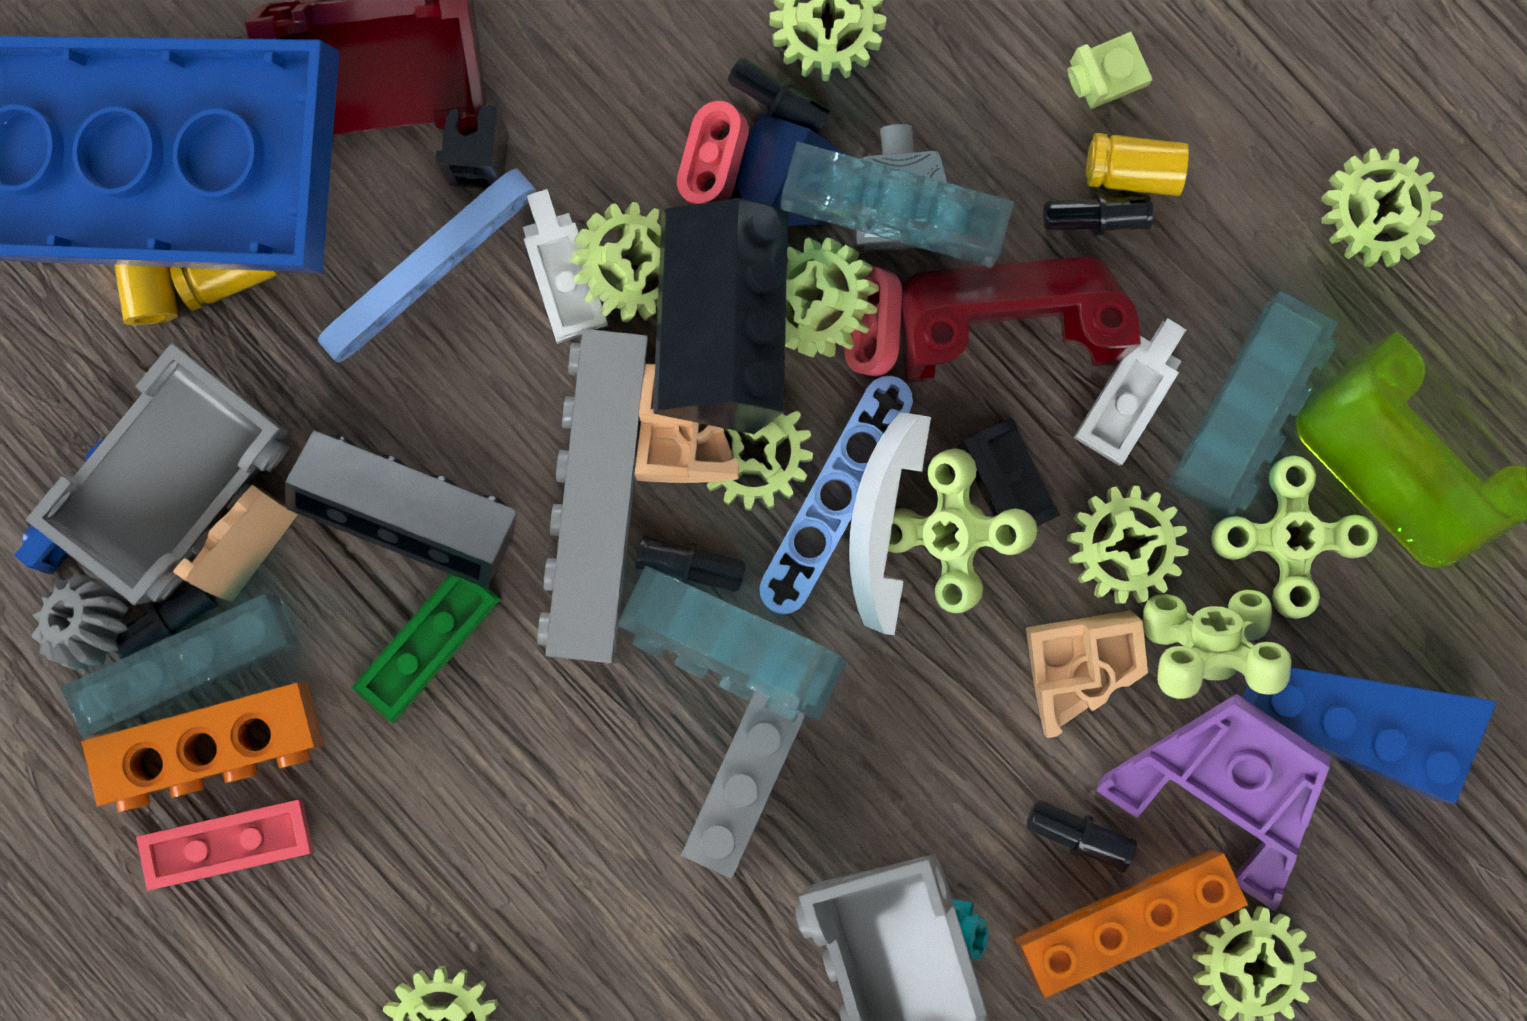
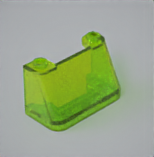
M1396 331L1357 353L1310 398L1297 414L1296 430L1305 446L1418 562L1433 568L1449 566L1527 521V467L1518 465L1504 467L1492 474L1483 483L1405 403L1424 381V361L1418 351Z

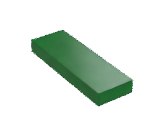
M450 574L351 688L391 723H396L502 599L491 589Z

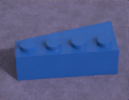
M1291 668L1289 682L1281 692L1271 695L1261 694L1252 690L1247 684L1242 697L1325 754L1432 800L1452 804L1457 802L1497 701L1297 668Z

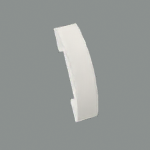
M902 412L891 422L878 441L862 475L852 513L849 545L853 593L863 624L866 627L889 635H895L903 580L884 574L901 469L922 472L931 417Z

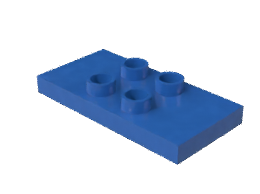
M0 36V261L323 273L339 51L321 40Z

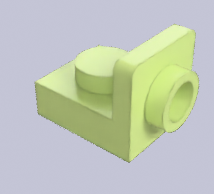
M1132 32L1093 48H1090L1088 44L1078 47L1070 60L1071 67L1068 68V76L1074 92L1079 98L1086 97L1090 109L1149 86L1153 80Z

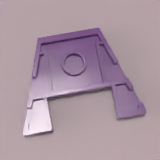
M1236 694L1104 774L1099 780L1096 791L1138 818L1168 780H1173L1262 841L1235 872V877L1242 890L1275 911L1283 897L1284 888L1295 864L1306 827L1309 825L1328 773L1331 757Z

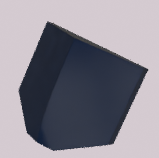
M761 113L746 142L734 187L742 199L788 210V227H823L857 161L811 129Z

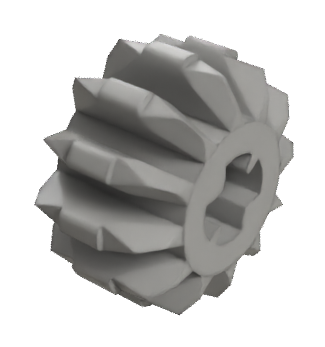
M74 574L70 580L56 579L53 593L41 594L44 605L40 612L32 615L39 622V626L31 637L39 642L40 654L46 656L48 660L73 670H86L89 665L104 666L106 652L119 651L116 642L118 634L128 630L120 622V619L126 614L128 607L121 603L119 593L107 583L87 575L80 576Z

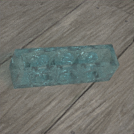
M796 142L781 198V210L991 268L1000 255L1014 201L801 142Z

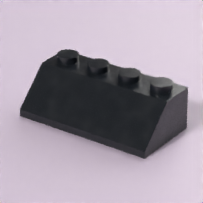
M736 198L666 208L662 212L653 414L755 434L784 412L788 210Z

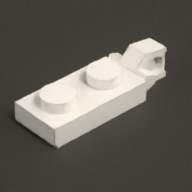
M548 189L527 195L535 223L523 227L526 236L523 239L557 344L581 337L582 329L604 330L609 328L606 317L601 315L602 305L600 299L597 298L592 302L586 303L584 297L590 290V287L587 283L574 284L573 278L583 268L570 262V256L574 251L582 249L574 241L578 230L576 224L572 223L570 214L567 213L556 217Z
M1167 318L1165 322L1163 321L1150 341L1140 336L1141 345L1119 362L1073 438L1118 466L1122 465L1179 374L1176 370L1181 360L1171 354L1186 329Z

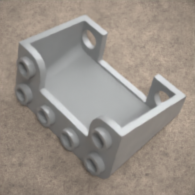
M172 343L135 386V388L142 392L141 396L75 476L62 475L25 519L133 605L148 603L152 600L157 602L160 598L163 600L168 599L183 581L181 577L173 572L184 558L188 560L193 553L196 555L200 553L205 546L208 532L251 487L249 484L258 473L264 470L270 473L282 461L290 449L284 443L288 435L287 430Z
M933 854L814 883L799 896L801 905L796 906V917L803 937L805 939L812 937L817 946L827 945L828 949L823 950V961L830 981L832 983L838 981L844 1002L839 1004L841 1021H990L949 887L936 855Z

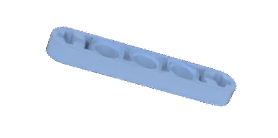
M515 168L505 173L335 319L321 333L318 343L335 362L339 363L352 356L529 202L527 195L536 192L535 187L519 169Z
M882 376L868 386L766 570L759 588L760 598L764 606L771 612L784 615L799 610L812 591L852 518L857 491L867 463L860 464L854 462L849 457L846 450L847 441L853 435L860 433L870 435L876 444L882 437L883 433L877 427L858 421L862 413L872 420L879 407V401L873 398V394L876 391L885 394L889 388L895 389L899 392L896 401L902 405L900 411L895 409L889 410L881 426L888 427L900 412H910L913 403L912 392L909 386L900 378ZM832 480L844 482L851 490L852 498L850 504L839 511L828 509L823 505L820 498L821 488L825 483ZM813 527L823 533L826 546L821 555L815 558H806L796 551L794 547L795 535L803 528ZM787 554L796 564L813 568L814 572L810 579H807L800 572L793 584V589L799 593L797 600L786 599L782 605H778L772 601L775 592L768 586L772 579L782 581L791 566L782 565L780 561L783 555Z

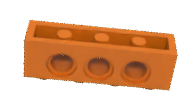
M308 683L286 685L81 741L97 806L116 803L118 813L151 804L149 793L169 788L171 798L204 790L202 779L223 773L225 783L258 775L256 764L273 759L277 760L279 769L311 760L310 749L324 746ZM256 719L266 722L271 731L270 741L262 750L254 748L247 737L248 728ZM204 733L210 735L217 746L216 756L209 764L202 763L196 757L194 751L196 740ZM150 748L156 750L161 755L163 761L162 770L155 779L147 776L141 766L142 757Z
M1209 849L1015 938L1014 941L1036 990L1044 998H1047L1247 906L1248 903L1225 854Z

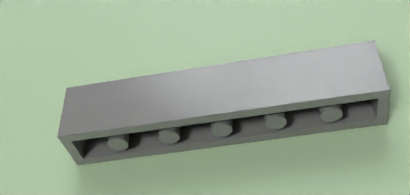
M582 329L581 343H571L568 374L577 375L575 397H565L562 428L571 429L569 450H559L556 469V482L565 483L563 504H553L550 521V536L559 537L557 557L547 558L544 574V590L553 591L550 613L541 612L537 639L538 645H546L545 656L615 664L635 484L634 473L641 426L639 408L645 363L648 364L650 349L647 335Z

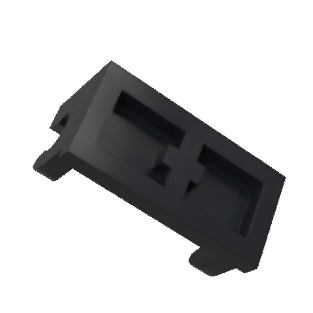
M482 105L477 117L478 129L467 136L461 135L457 130L458 123L460 122L458 109L453 108L448 113L445 120L442 151L436 150L435 161L450 186L487 189L505 174L509 133L497 106Z
M1009 418L972 435L958 445L959 449L969 453L975 461L977 471L974 480L993 517L1006 510L1020 509L1029 513L1036 521L1038 527L1060 516L1030 458L1013 419ZM1009 525L1011 535L1017 537L1016 531Z

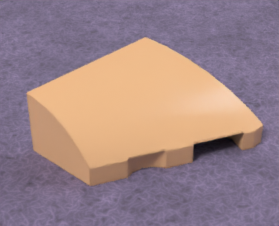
M645 363L639 408L641 426L634 473L636 480L666 483H700L739 479V465L733 456L724 433V428L653 414L655 364Z
M252 485L235 503L233 508L208 532L205 546L191 563L184 558L173 572L190 584L214 596L233 602L298 514L287 510L286 505L264 489Z
M1131 610L1026 627L1036 699L1043 732L1047 738L1057 737L1063 732L1060 728L1087 708H1090L1093 712L1108 701L1110 694L1120 687H1129L1148 673L1143 621Z

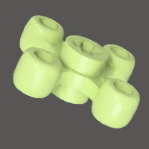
M956 448L940 452L933 457L928 466L929 482L937 490L938 505L934 513L925 517L918 515L911 509H895L888 552L902 553L915 546L923 545L930 554L941 559L942 574L935 585V597L941 608L954 614L970 610L978 604L983 595L982 580L974 572L973 558L980 547L989 546L1001 554L1015 555L1032 546L1037 536L1036 521L1024 510L1010 509L1000 513L998 516L987 517L980 508L971 504L969 490L976 477V464L969 453ZM949 465L953 467L955 477L951 475ZM897 525L902 530V535L898 532ZM1009 525L1016 531V538L1011 535ZM957 526L959 530L956 532L954 536L953 531L956 529ZM956 585L961 589L962 596L957 592Z
M1300 456L1284 457L1276 462L1270 470V487L1278 500L1277 513L1272 520L1265 524H1257L1244 517H1227L1216 524L1211 535L1213 548L1217 554L1225 559H1241L1252 552L1261 551L1268 553L1277 561L1280 569V578L1273 590V604L1281 615L1292 619L1309 616L1319 605V590L1312 581L1310 573L1311 563L1316 555L1322 551L1329 550L1346 558L1363 557L1374 549L1378 539L1375 525L1365 516L1350 515L1341 518L1335 523L1321 522L1311 513L1308 498L1315 485L1316 473L1312 464ZM1288 469H1292L1298 475L1296 487L1287 481L1286 473ZM1299 527L1301 533L1297 540L1301 545L1290 548L1286 543L1291 537L1287 529ZM1350 528L1355 529L1359 534V542L1356 546L1348 538ZM1230 529H1235L1240 534L1241 542L1238 547H1234L1228 541ZM1293 588L1298 589L1302 595V601L1298 607L1290 600V592Z
M1242 590L1232 596L1228 608L1217 606L1205 607L1198 610L1194 616L1187 612L1186 605L1177 596L1158 594L1151 597L1146 602L1143 611L1144 634L1149 640L1157 644L1168 645L1179 642L1183 645L1167 649L1160 657L1158 684L1161 690L1173 698H1190L1200 690L1203 678L1207 680H1224L1234 676L1237 670L1245 675L1247 684L1255 692L1271 695L1284 690L1289 682L1291 673V656L1287 649L1274 642H1261L1256 645L1249 642L1264 637L1270 628L1272 606L1268 597L1255 590Z

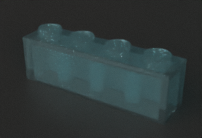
M1282 291L1270 298L1167 486L1223 517L1235 513L1237 508L1245 510L1260 486V482L1255 480L1254 477L1263 460L1271 463L1284 443L1286 435L1279 431L1288 414L1296 416L1310 395L1311 388L1305 385L1312 370L1314 367L1322 369L1331 357L1337 341L1330 337L1339 322Z
M645 566L617 623V626L635 634L631 645L660 659L665 649L679 655L674 665L702 679H705L708 670L723 676L719 687L748 701L753 691L768 698L764 706L765 709L792 722H795L799 713L819 721L847 662L845 658L818 643L648 566Z
M264 593L60 688L82 738L99 737L118 730L301 644L279 596Z

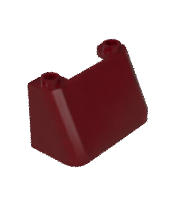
M281 0L256 7L245 20L248 39L321 40L339 51L333 135L433 122L436 128L444 129L446 117L453 108H457L460 114L457 130L461 135L467 136L478 129L477 117L481 106L486 105L474 0Z
M1091 257L916 273L907 279L902 287L900 328L906 383L933 381L937 364L948 363L958 358L964 352L969 341V324L1060 316L1063 342L1074 341L1084 346L1091 354L1092 366L1119 364L1121 360L1125 359L1141 345L1138 314L1135 305L1109 268L1103 262Z

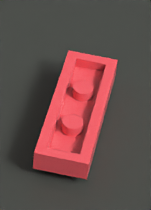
M303 798L136 837L147 891L314 852Z

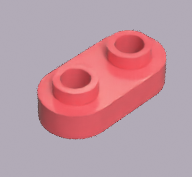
M710 102L700 108L693 118L677 175L678 191L692 205L728 200L733 192L748 138L749 127L744 115L728 102ZM730 127L727 137L718 140L721 130ZM715 177L716 181L709 191H704L706 182Z
M871 266L873 270L864 280L877 284L879 291L868 295L867 302L876 306L878 310L874 314L864 313L862 321L868 326L869 331L865 334L854 330L850 334L854 347L851 349L844 347V355L848 366L854 372L878 377L886 374L893 367L898 357L902 285L898 276L892 271Z

